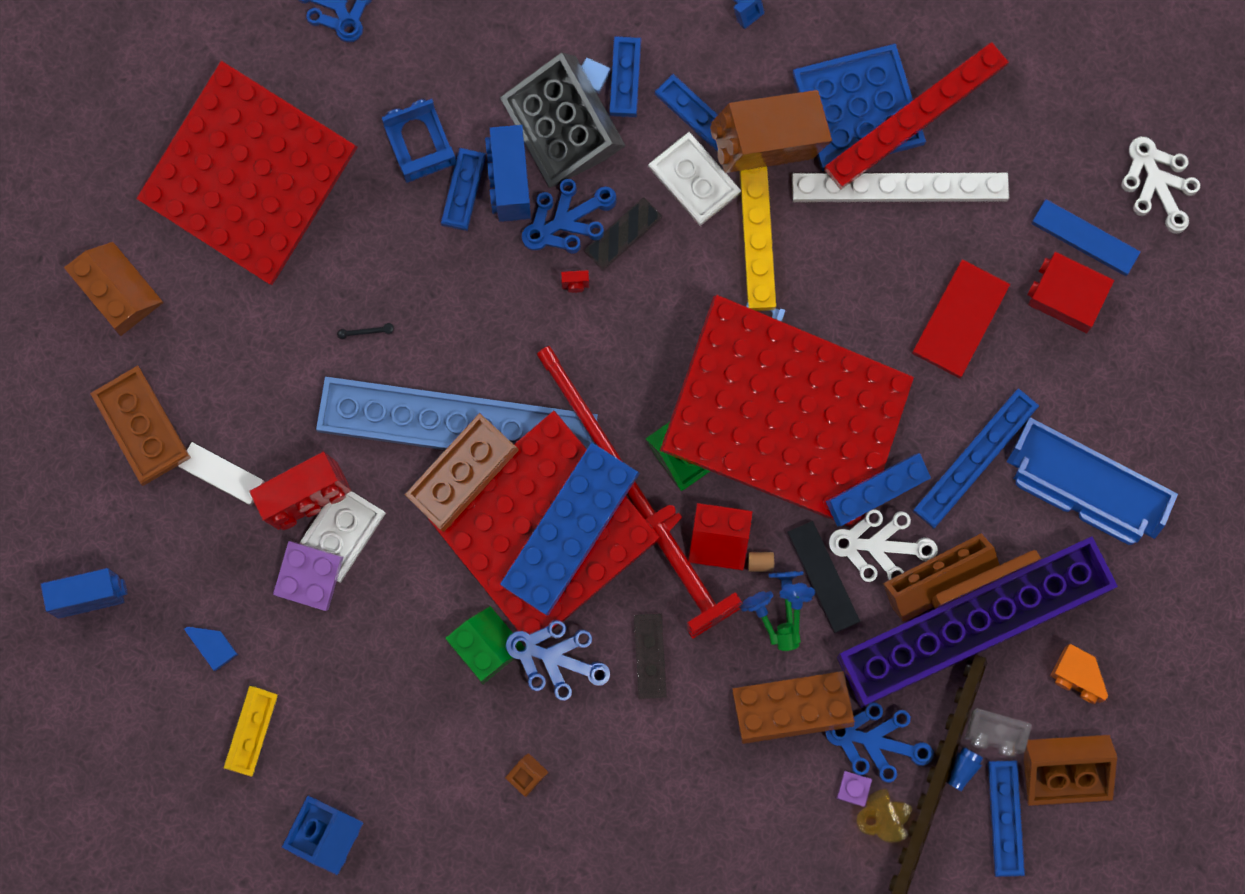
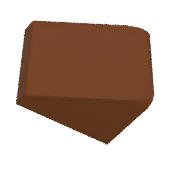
M528 753L516 764L505 779L523 796L527 797L549 772Z

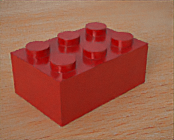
M323 451L249 492L262 520L278 530H287L295 526L300 518L318 514L322 510L321 507L326 504L341 502L346 498V494L352 490L338 462Z

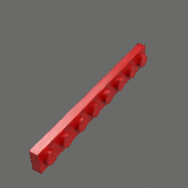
M991 42L828 163L824 170L842 190L1005 68L1009 61Z

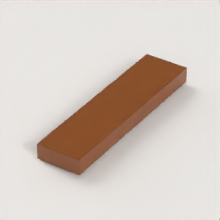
M1032 550L936 594L932 598V603L935 609L1038 562L1041 558L1037 550Z

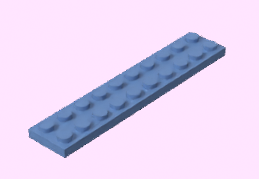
M325 377L316 431L320 433L446 450L479 413L515 444L551 412L556 411L587 449L591 442L594 443L574 411ZM593 414L597 421L598 414Z

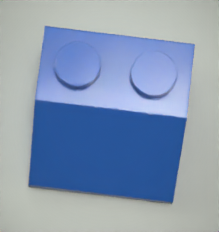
M307 796L282 848L338 875L364 822Z

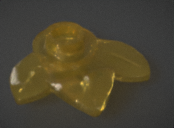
M887 789L876 791L868 798L867 807L858 814L857 826L862 833L877 835L885 842L902 841L907 837V833L902 825L909 819L912 807L901 802H890ZM868 819L876 820L874 825L866 824Z

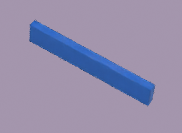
M1018 388L916 506L913 512L934 529L1039 405Z

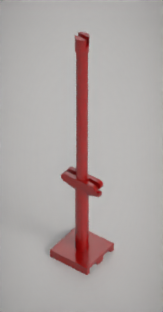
M547 346L537 353L538 358L546 371H549L595 445L622 461L560 365V360L551 347ZM635 481L627 493L637 510L661 537L657 544L702 612L687 622V631L692 639L739 611L742 601L735 592L719 603H715L670 533L674 526L682 519L680 513L676 514V509L673 505H668L655 512Z

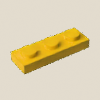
M249 686L224 769L253 776L278 696L277 694Z

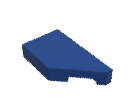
M186 627L184 629L214 671H217L238 655L221 631Z

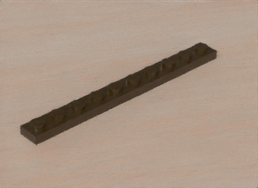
M975 654L973 662L968 660L963 676L967 677L964 688L959 687L954 703L958 705L955 714L950 713L945 725V729L949 730L946 740H940L937 747L936 756L939 757L937 766H931L926 782L930 783L927 794L922 793L917 809L921 810L918 820H912L908 831V836L911 837L908 848L903 847L900 853L898 863L902 864L899 875L894 874L889 885V891H892V894H908L988 664L985 657Z

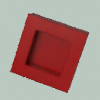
M588 270L561 272L562 289H568L570 293L583 292L584 288H589Z

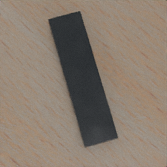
M811 521L788 531L789 539L812 588L815 589V594L834 634L859 623L860 619L814 522Z

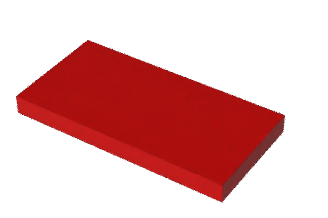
M962 259L912 354L961 379L1010 284Z

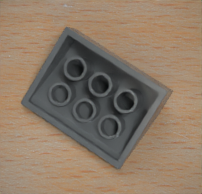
M560 53L500 97L514 124L523 126L524 142L549 188L598 165L626 146L576 56Z

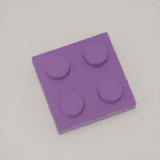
M288 541L273 595L328 611L344 557L294 541Z

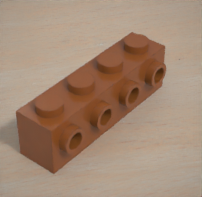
M981 533L883 584L892 609L905 622L933 608L932 598L936 594L999 566V561L995 548Z

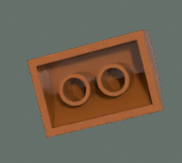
M114 242L86 250L64 267L120 337L164 303Z
M1110 735L1025 740L1024 769L1028 806L1112 801L1117 755Z

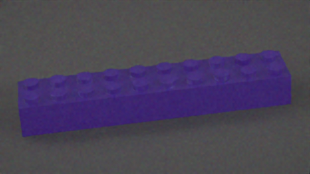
M1091 536L840 653L836 658L860 708H863L964 661L975 654L981 653L1105 595L1118 586L1096 542Z

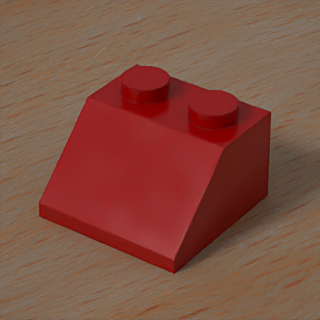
M697 503L689 563L743 571L753 511Z

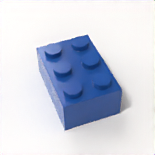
M523 126L491 127L490 137H485L490 188H495L490 189L492 213H498L499 222L531 219Z

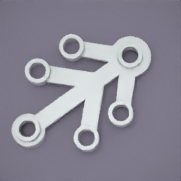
M1147 137L1136 138L1129 147V154L1133 162L1128 175L1122 181V187L1127 192L1135 191L1140 184L1138 175L1144 165L1148 176L1140 198L1133 206L1134 212L1139 216H1144L1150 211L1152 207L1150 200L1155 189L1168 214L1165 221L1166 228L1172 233H1181L1187 228L1189 218L1186 213L1179 211L1167 185L1182 190L1188 196H1192L1199 190L1200 183L1196 178L1191 177L1185 180L1159 170L1155 161L1171 166V169L1175 172H1182L1188 165V158L1185 155L1177 154L1173 156L1157 150L1155 143ZM1139 146H1145L1148 152L1142 153L1139 150ZM1175 160H1181L1183 162V166H1177L1175 164ZM1128 179L1133 180L1135 186H1129L1126 181ZM1187 183H1192L1195 186V190H1189ZM1139 203L1145 204L1146 207H1147V209H1146V210H1141V209H1139L1138 204H1139ZM1174 217H1180L1183 223L1177 224L1174 221Z
M876 509L867 512L865 517L850 530L838 529L834 531L829 539V546L832 552L841 557L848 556L860 571L861 578L866 582L876 579L877 570L873 565L867 564L857 550L869 551L887 572L889 580L892 579V572L898 570L902 574L904 571L900 567L895 566L884 552L914 554L919 559L928 561L934 558L938 551L937 545L930 538H921L916 543L886 541L896 531L905 529L910 525V517L903 511L895 513L893 520L870 539L858 537L870 526L876 527L882 523L883 516ZM872 513L879 515V519L875 523L869 521V516ZM901 515L906 516V523L898 525L897 518ZM842 538L848 539V545L845 548H841L838 545L839 540ZM926 545L931 546V552L928 555L922 554V548ZM867 568L873 569V575L870 578L864 577L863 574Z

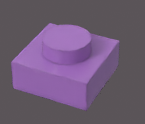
M844 771L836 799L865 807L872 779Z

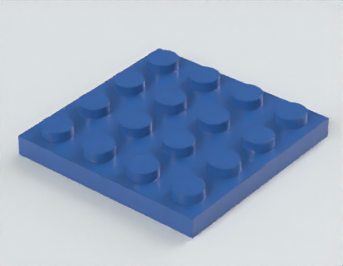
M896 44L794 69L792 73L798 93L819 91L832 142L817 155L822 171H825L824 168L828 163L913 101ZM920 130L890 154L925 145L926 140L923 130Z

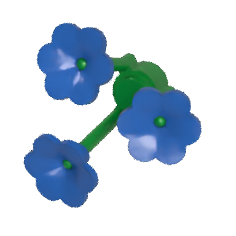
M803 571L769 574V578L781 580L782 590L780 591V597L785 599L787 623L778 625L776 632H774L767 617L768 611L765 607L774 596L771 591L766 593L764 591L759 592L753 597L745 599L743 605L740 606L741 611L756 612L768 631L771 645L777 644V648L780 651H790L800 647V609L803 607V602L811 601L812 596L815 595V589L807 587L806 584L797 583L792 585V580L795 577L804 575Z

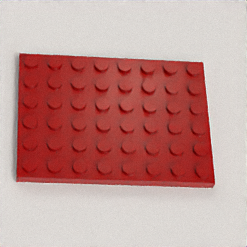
M715 295L660 451L834 520L827 506V500L884 471L914 377L722 296ZM865 514L844 525L851 528L854 527L865 517Z

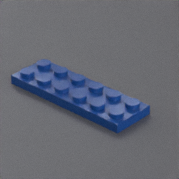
M591 442L500 585L548 616L640 473Z

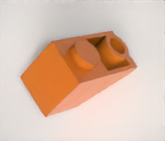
M1072 644L1065 646L1050 675L1056 679L1055 684L1068 691L1071 688L1081 693L1080 697L1091 704H1095L1096 701L1099 703L1106 701L1108 694L1096 658Z

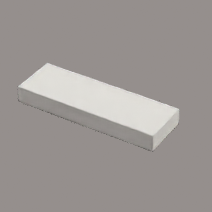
M192 442L187 449L191 458L178 465V467L252 506L254 501L249 491L265 483V481Z

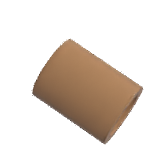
M748 552V572H774V552Z

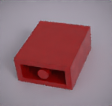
M1054 252L1050 259L1045 257L1038 271L1043 275L1039 283L1034 281L1028 291L1027 296L1031 297L1028 305L1087 334L1101 310L1114 279Z

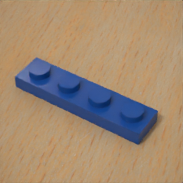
M917 453L827 500L826 503L836 525L843 526L929 480L931 476L921 454Z

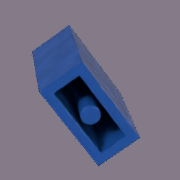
M109 568L41 584L46 612L58 619L123 604V596L127 595L124 579H120L118 574H115Z

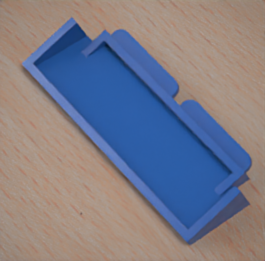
M1029 417L1006 461L1018 468L1013 479L1016 480V485L1020 489L1065 512H1069L1071 509L1078 512L1079 518L1082 521L1128 545H1133L1135 542L1138 543L1143 533L1155 539L1165 527L1178 496L1177 493L1031 417Z

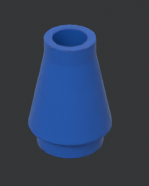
M963 747L961 752L956 754L947 784L963 791L966 784L983 766L980 764L983 757Z

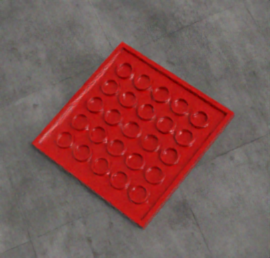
M221 60L136 199L263 281L273 285L358 146Z
M556 411L551 412L514 444L519 451L444 532L428 518L516 629L528 634L547 627L553 620L565 621L661 539L627 496H625L548 616L500 585L587 450ZM560 624L553 625L552 631Z

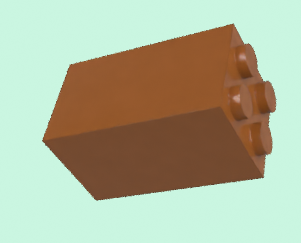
M818 90L732 102L711 122V135L713 139H716L718 161L723 165L724 173L811 160L832 142Z

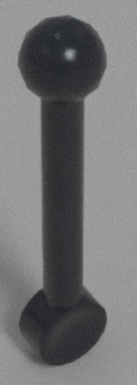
M386 323L383 327L350 331L340 329L337 332V337L345 339L347 336L381 332L392 334L394 326L391 323Z

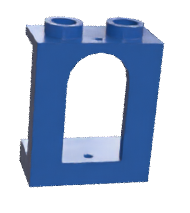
M424 99L418 100L411 107L403 110L394 109L389 111L386 116L381 117L406 183L456 164L454 152L443 131L432 99L427 101ZM416 119L422 121L427 126L437 152L412 161L402 137V128L408 121Z

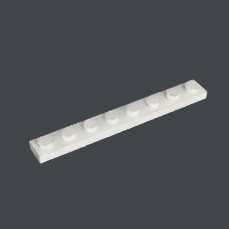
M794 173L792 175L793 202L1008 201L1009 199L1008 173H863L842 190L827 173Z

